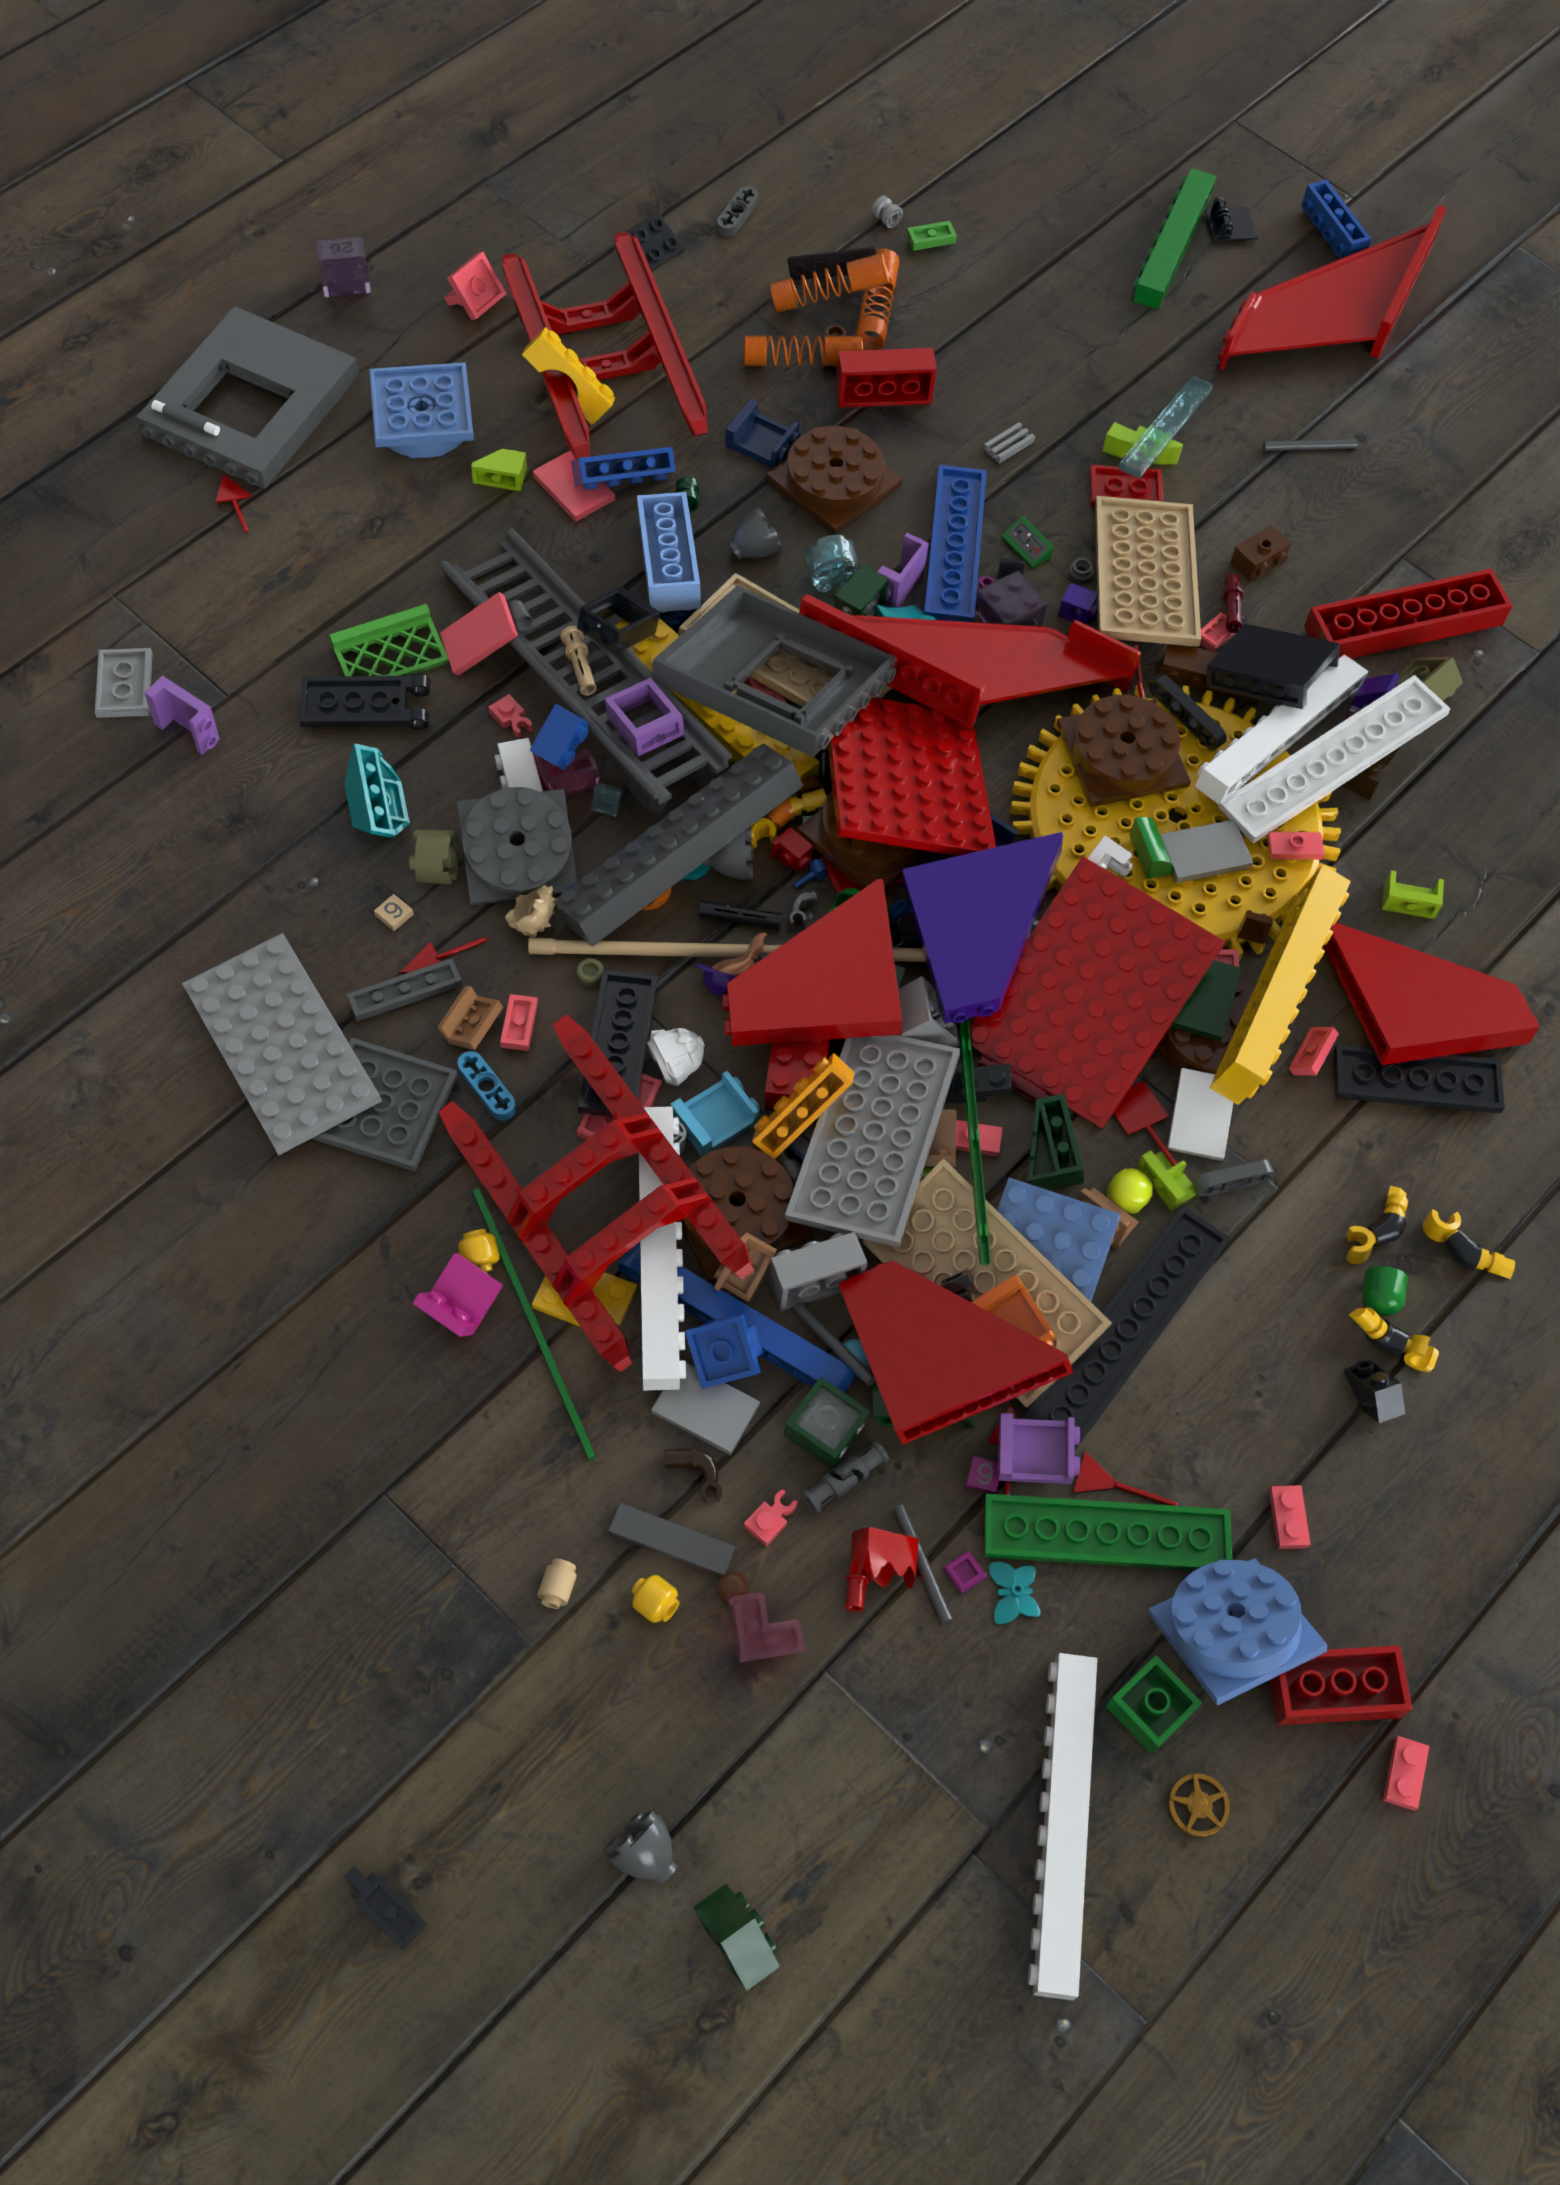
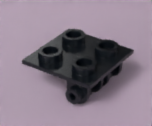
M1217 197L1213 202L1212 208H1205L1214 242L1258 239L1249 206L1226 207V201L1221 197Z
M658 211L625 231L638 238L651 271L685 250L683 244Z

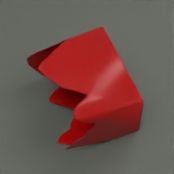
M872 1527L855 1530L852 1532L850 1573L854 1575L857 1571L860 1576L864 1566L869 1577L884 1588L896 1571L898 1576L904 1577L907 1588H913L916 1579L919 1539Z

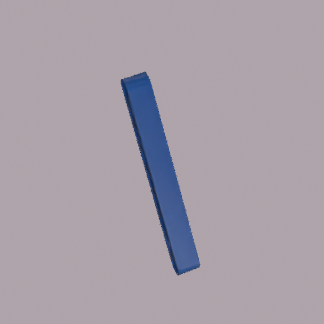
M639 1242L625 1253L617 1267L624 1275L641 1285V1248ZM677 1267V1276H683V1294H678V1304H684L685 1312L704 1323L736 1314V1316L744 1314L747 1327L750 1325H755L763 1350V1353L759 1355L760 1357L810 1387H813L818 1379L822 1377L842 1392H847L857 1375L845 1363L722 1290L718 1292L714 1289V1285L684 1267Z

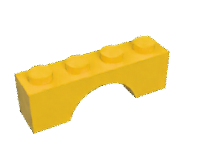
M545 327L525 347L522 355L539 372L552 369L559 370L567 374L574 381L584 417L592 425L612 407L615 400L612 390L607 385H602L596 379L593 370L587 366L585 367L579 361L576 353L571 349H567L561 343L559 336L555 332L549 331Z

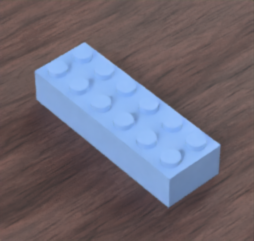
M686 492L638 495V521L649 605L659 612L701 609L700 579Z

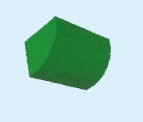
M1136 817L1129 836L1146 879L1171 875L1173 865L1155 821L1149 817Z

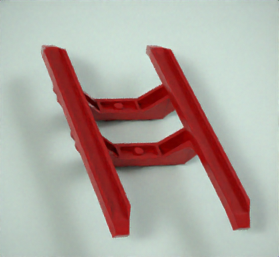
M627 232L614 234L615 250L628 282L605 301L559 309L540 300L525 259L514 253L502 255L503 273L529 343L545 327L559 335L635 320L641 313L648 332L629 348L623 351L579 359V361L585 367L587 366L593 370L598 381L653 370L661 363L692 436L696 437L707 434L706 403L637 237ZM552 369L539 372L574 459L590 457L589 428L573 388L575 386L574 381L567 374L559 370Z
M565 1014L553 1024L562 1046L615 1120H612L534 1181L522 1188L483 1130L471 1116L453 1101L438 1112L450 1137L598 1353L618 1371L622 1372L633 1363L628 1339L593 1290L611 1263L656 1229L688 1218L723 1266L741 1279H744L753 1272L754 1268L747 1246L585 1029ZM641 1153L663 1185L657 1187L569 1255L547 1224L560 1201L608 1163Z

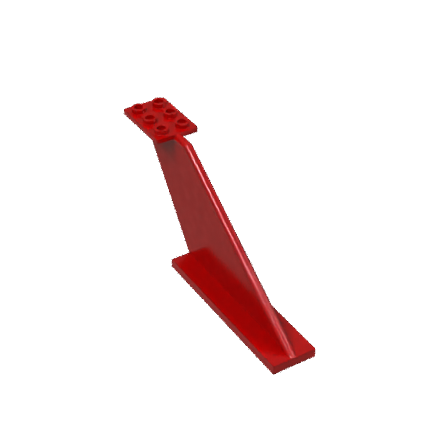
M1438 205L1431 222L1260 292L1252 291L1248 299H1243L1239 308L1240 314H1235L1231 324L1233 328H1228L1225 333L1223 342L1226 343V346H1222L1218 356V360H1221L1219 369L1223 371L1230 357L1234 355L1375 340L1370 356L1379 358L1434 244L1447 207Z
M808 594L801 599L799 614L896 657L894 665L896 674L893 681L886 684L887 686L969 728L976 723L979 707L984 704L1099 682L1108 683L1124 692H1128L1141 656L1140 651L1077 620L1072 622L1067 636L1050 627L848 615Z

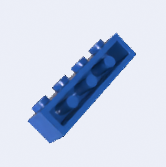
M1328 180L1308 184L1301 207L1314 226L1323 235L1325 241L1334 250L1336 256L1341 259L1368 248L1371 237Z
M672 447L584 457L571 461L574 485L583 486V490L598 488L597 484L606 483L607 487L619 486L623 480H629L630 484L642 483L644 478L652 477L653 481L666 480L668 474L676 472Z

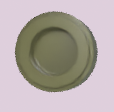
M593 958L582 960L577 966L578 981L587 987L599 985L604 970L603 964Z

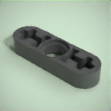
M745 186L740 188L717 218V232L719 235L732 237L737 233L758 204V191L755 188ZM733 210H741V211H743V212H742V213H733L732 211H733Z
M1259 1160L1204 1173L1193 1180V1185L1197 1195L1204 1197L1264 1183L1273 1178L1275 1173L1269 1160Z

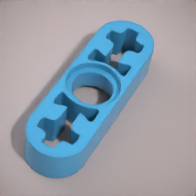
M474 1051L461 1054L457 1062L459 1074L492 1117L499 1121H506L512 1118L516 1111L515 1100L485 1060ZM470 1062V1064L476 1065V1071L478 1073L476 1077L475 1072L472 1070V1068H466V1063ZM488 1080L493 1082L495 1086L490 1091H482L478 1087L479 1084ZM497 1095L498 1100L503 1105L507 1104L508 1109L503 1110V1108H498L497 1101L495 1099Z

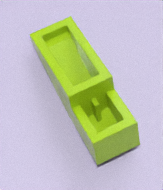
M1114 422L1106 434L1102 451L1130 461L1166 465L1177 464L1183 444L1143 426H1139L1137 431H1134Z

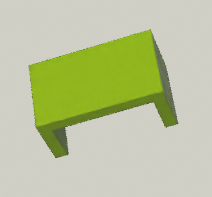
M1390 870L1383 886L1382 910L1435 919L1443 905L1444 879H1438L1433 889L1396 883V871Z

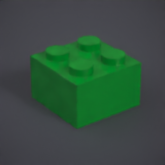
M1156 1655L1111 1698L1105 1707L1152 1755L1203 1703Z

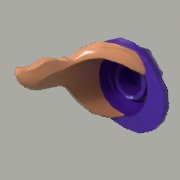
M763 932L756 935L752 939L746 954L742 957L723 960L713 967L696 963L695 967L704 970L703 977L708 990L719 996L727 994V983L753 966L757 956L763 950L764 938L767 934Z

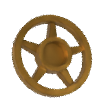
M1197 1773L1182 1777L1174 1784L1168 1798V1809L1172 1820L1180 1830L1188 1835L1208 1837L1218 1832L1227 1822L1230 1811L1227 1793L1221 1784L1210 1776ZM1192 1780L1193 1793L1187 1798L1175 1796L1178 1788L1183 1783ZM1198 1780L1211 1784L1219 1793L1209 1796L1202 1792ZM1222 1798L1223 1815L1219 1822L1212 1813L1213 1802ZM1174 1802L1185 1805V1809L1190 1815L1187 1826L1177 1816ZM1207 1818L1216 1826L1207 1831L1191 1829L1196 1819Z

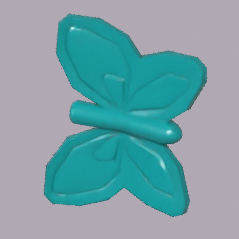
M1001 1561L991 1562L989 1565L990 1576L997 1585L1006 1588L998 1589L997 1591L999 1596L1006 1597L998 1601L994 1611L995 1622L998 1625L1007 1624L1015 1620L1019 1613L1027 1617L1040 1616L1041 1611L1036 1600L1029 1596L1033 1593V1589L1029 1588L1035 1578V1567L1022 1566L1015 1570L1010 1564Z

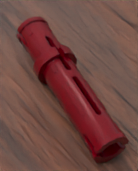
M1230 573L1226 576V589L1223 592V598L1226 602V630L1230 633H1237L1242 627L1241 600L1243 599V590L1240 586L1241 577L1236 573Z
M985 1053L977 1067L999 1065L1002 1063ZM1012 1069V1089L1035 1103L1036 1099L1056 1095Z

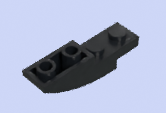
M1010 1063L973 1067L976 1102L986 1101V1096L1013 1093ZM962 1068L955 1069L945 1103H965Z

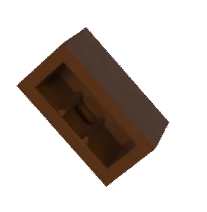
M1271 525L1237 545L1230 563L1250 582L1258 576L1263 577L1273 567L1281 566L1285 563L1291 543Z

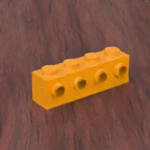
M834 1053L828 1059L825 1057L821 1058L813 1067L815 1072L808 1079L805 1076L802 1077L793 1087L794 1092L788 1098L783 1096L773 1107L775 1111L769 1117L764 1115L754 1125L756 1130L752 1142L764 1153L775 1159L853 1083L854 1071Z

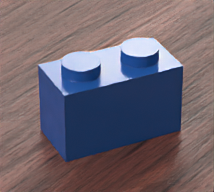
M555 704L529 751L565 770L566 766L573 762L577 746L587 737L590 724L581 717Z

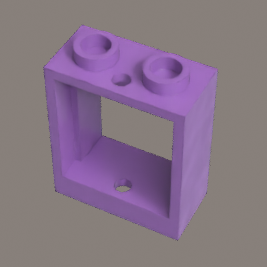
M651 677L605 698L607 718L638 756L685 735L682 714ZM652 700L664 716L636 728L624 713Z

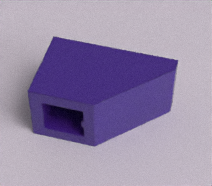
M1394 673L1365 678L1348 712L1356 714L1397 687L1396 683L1400 675Z

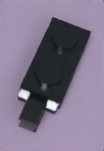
M355 1866L345 1874L344 1877L356 1888L351 1894L355 1903L404 1951L426 1927L427 1922L380 1876L377 1877L372 1872L366 1878Z

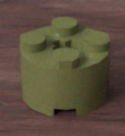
M416 829L413 833L415 854H411L409 860L410 870H415L416 882L452 885L453 880L457 879L460 856L456 855L454 843H459L456 831Z

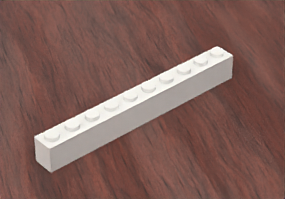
M1344 654L1339 658L1337 668L1327 666L1307 690V703L1303 709L1277 704L1269 716L1263 715L1254 728L1251 726L1247 728L1239 740L1235 738L1225 751L1220 750L1210 763L1205 762L1197 772L1199 778L1194 787L1220 805L1356 693L1369 671Z
M644 1107L680 1156L679 1143H674L673 1135H679V1117L673 1118V1107ZM639 1153L640 1200H642L657 1187L663 1185V1183L641 1153ZM674 1222L658 1228L640 1241L643 1391L680 1390V1379H686L685 1360H679V1350H685V1332H679L678 1322H684V1304H678V1294H683V1276H677V1267H683L682 1249H676V1240H682V1222Z
M1059 1653L1054 1662H1050L1048 1670V1681L1053 1682L1052 1694H1048L1046 1701V1713L1051 1714L1050 1726L1045 1727L1044 1746H1049L1048 1759H1043L1042 1779H1047L1046 1792H1041L1039 1805L1040 1812H1045L1044 1826L1039 1825L1037 1845L1042 1846V1859H1037L1035 1867V1880H1040L1039 1894H1034L1033 1914L1038 1915L1037 1929L1033 1928L1031 1932L1030 1947L1031 1950H1036L1035 1964H1030L1028 1985L1033 1986V1995L1074 2000L1079 1995L1097 1658Z

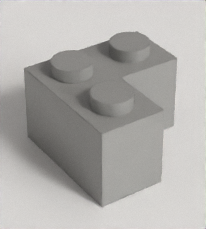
M921 976L898 989L902 1015L901 1036L955 1048L960 1046L957 1024L953 1022L945 1024L932 984Z

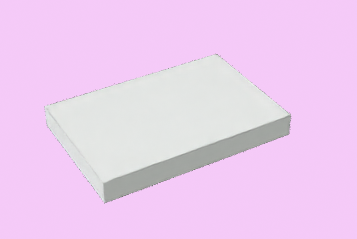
M1186 1068L1180 1070L1167 1150L1219 1161L1224 1160L1233 1102L1209 1088L1215 1074Z

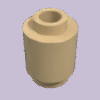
M553 1559L551 1565H547L537 1594L542 1599L541 1603L544 1606L559 1609L560 1606L568 1604L577 1577L575 1573L576 1566L571 1562Z

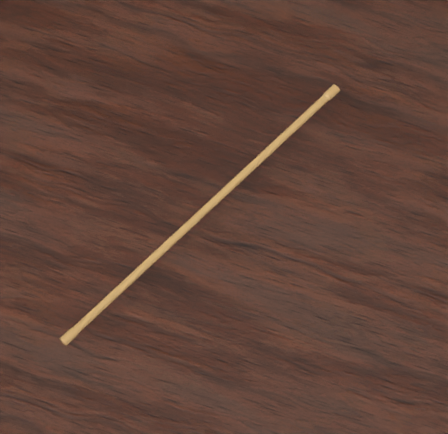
M529 938L528 949L529 954L535 955L595 954L738 958L746 954L750 944L599 941L592 947L583 940ZM764 945L762 952L757 958H760L763 952L770 954L782 945ZM892 948L894 961L926 962L922 948Z

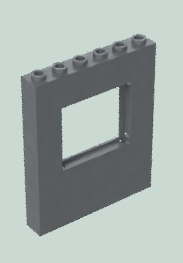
M234 306L138 414L137 421L141 434L148 439L164 444L168 448L176 449L188 457H194L211 467L214 466L231 476L239 477L251 485H257L266 489L359 377L357 358ZM226 373L288 399L256 438L194 412ZM154 400L160 401L220 427V432L215 436L153 410L152 403Z
M737 585L653 659L652 680L814 757L821 749L824 750L828 746L830 740L835 735L838 736L841 733L843 727L848 722L854 720L856 714L861 709L867 707L869 701L874 696L880 694L882 688L887 683L893 681L896 674V669L894 668L896 657ZM779 649L836 674L801 709L795 708L743 682Z

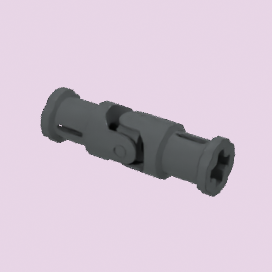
M873 1439L869 1442V1446L858 1454H851L842 1463L821 1477L822 1481L810 1490L801 1492V1496L809 1509L814 1514H818L822 1511L821 1508L834 1498L839 1499L855 1485L869 1476V1472L880 1463L889 1461V1456L883 1446L876 1439Z

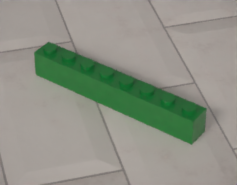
M1191 168L1188 176H1183L1180 190L1176 191L1173 204L1169 206L1166 215L1168 219H1163L1159 231L1161 234H1156L1153 243L1154 248L1150 247L1146 258L1147 263L1143 262L1139 273L1141 277H1136L1132 288V291H1135L1134 302L1160 309L1212 195L1216 175Z

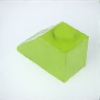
M500 449L472 462L473 483L521 492L527 473L526 453Z

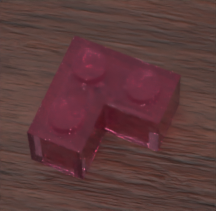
M590 748L575 752L573 762L566 766L565 770L558 768L533 753L538 775L545 791L564 789L565 797L600 787L599 767Z
M764 1592L732 1596L728 1599L738 1664L805 1652L801 1620L769 1624Z

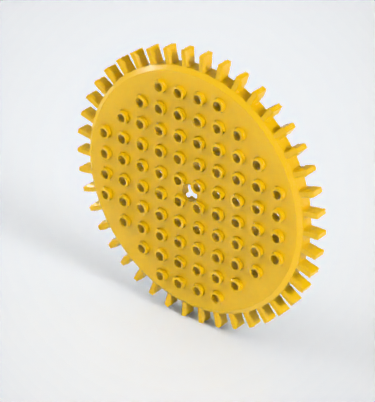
M1136 685L1133 696L1139 697L1138 686ZM1183 686L1182 690L1190 696L1189 686ZM1119 688L1113 690L1112 696L1122 695ZM1207 690L1202 697L1201 703H1195L1222 727L1227 737L1225 744L1216 750H1210L1206 746L1201 745L1200 743L1202 742L1156 698L1146 699H1155L1158 706L1165 710L1173 719L1178 731L1184 734L1180 735L1179 755L1191 783L1187 788L1090 807L1062 736L1057 738L1047 730L1042 729L1038 741L1047 746L1049 750L1046 752L1031 744L1028 747L1026 757L1040 765L1035 767L1023 762L1020 763L1017 775L1031 779L1034 782L1033 785L1018 781L1014 782L1012 794L1028 797L1030 800L1029 802L1012 801L1010 814L1028 816V821H1013L1012 828L1017 830L1018 834H1030L1031 839L1059 832L1063 834L1062 852L1046 891L1055 887L1059 892L1081 857L1088 858L1106 835L1132 854V858L1128 861L1133 864V868L1128 873L1129 877H1122L1110 867H1107V871L1224 940L1223 948L1228 947L1229 950L1239 951V961L1244 953L1240 943L1248 941L1257 955L1261 954L1266 946L1265 942L1260 944L1237 938V931L1246 911L1252 910L1254 913H1264L1266 916L1273 917V925L1268 935L1274 941L1276 940L1281 929L1277 923L1281 920L1284 922L1296 893L1325 864L1319 863V860L1270 859L1268 847L1263 844L1267 843V835L1254 844L1245 835H1242L1253 863L1259 866L1253 864L1248 869L1179 883L1175 882L1173 874L1146 879L1140 861L1134 855L1136 851L1129 836L1136 817H1149L1153 819L1160 834L1179 831L1181 828L1189 829L1217 823L1215 820L1221 822L1229 821L1218 809L1219 805L1194 787L1199 778L1197 772L1205 762L1210 763L1220 750L1225 751L1235 738L1239 740L1247 728L1250 726L1252 728L1255 727L1252 723L1257 709L1252 707L1246 712L1244 718L1232 714L1235 705L1234 698L1230 697L1222 710L1210 706L1212 691ZM1097 694L1092 696L1090 705L1100 699ZM1076 703L1072 706L1070 715L1082 714L1084 710ZM1060 715L1055 717L1053 724L1057 731H1059L1057 726L1058 718H1062ZM1285 750L1242 787L1291 755ZM1052 789H1055V790H1057L1058 792L1055 793V792H1052L1051 790H1052ZM1332 792L1282 824L1281 828H1276L1272 832H1321L1322 840L1337 841L1341 834V828L1322 827V821H1335L1338 808H1319L1318 804L1319 802L1328 801ZM1172 808H1175L1174 812H1178L1183 816L1186 813L1187 818L1175 823L1169 819L1168 813H1170ZM1064 819H1067V820H1069L1070 822H1069V823H1066V822H1064L1063 820H1064ZM1123 823L1128 824L1129 827H1125V826H1123L1122 824H1123ZM1086 831H1092L1094 834H1089ZM1323 845L1325 853L1323 859L1336 862L1341 849ZM1075 850H1081L1083 853H1077ZM1325 865L1326 867L1336 872L1337 868ZM1241 881H1246L1249 885H1245ZM1147 885H1153L1154 888H1149ZM1206 889H1212L1214 892H1208ZM1266 893H1271L1273 897L1268 896ZM1171 896H1175L1179 900H1173ZM1231 900L1236 901L1238 904H1233ZM1195 908H1200L1203 912H1198Z

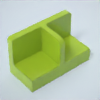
M1150 1150L1142 1155L1137 1169L1148 1176L1153 1184V1189L1171 1211L1197 1196L1194 1185L1183 1173L1187 1165L1185 1161H1181L1172 1167L1162 1151L1154 1154Z

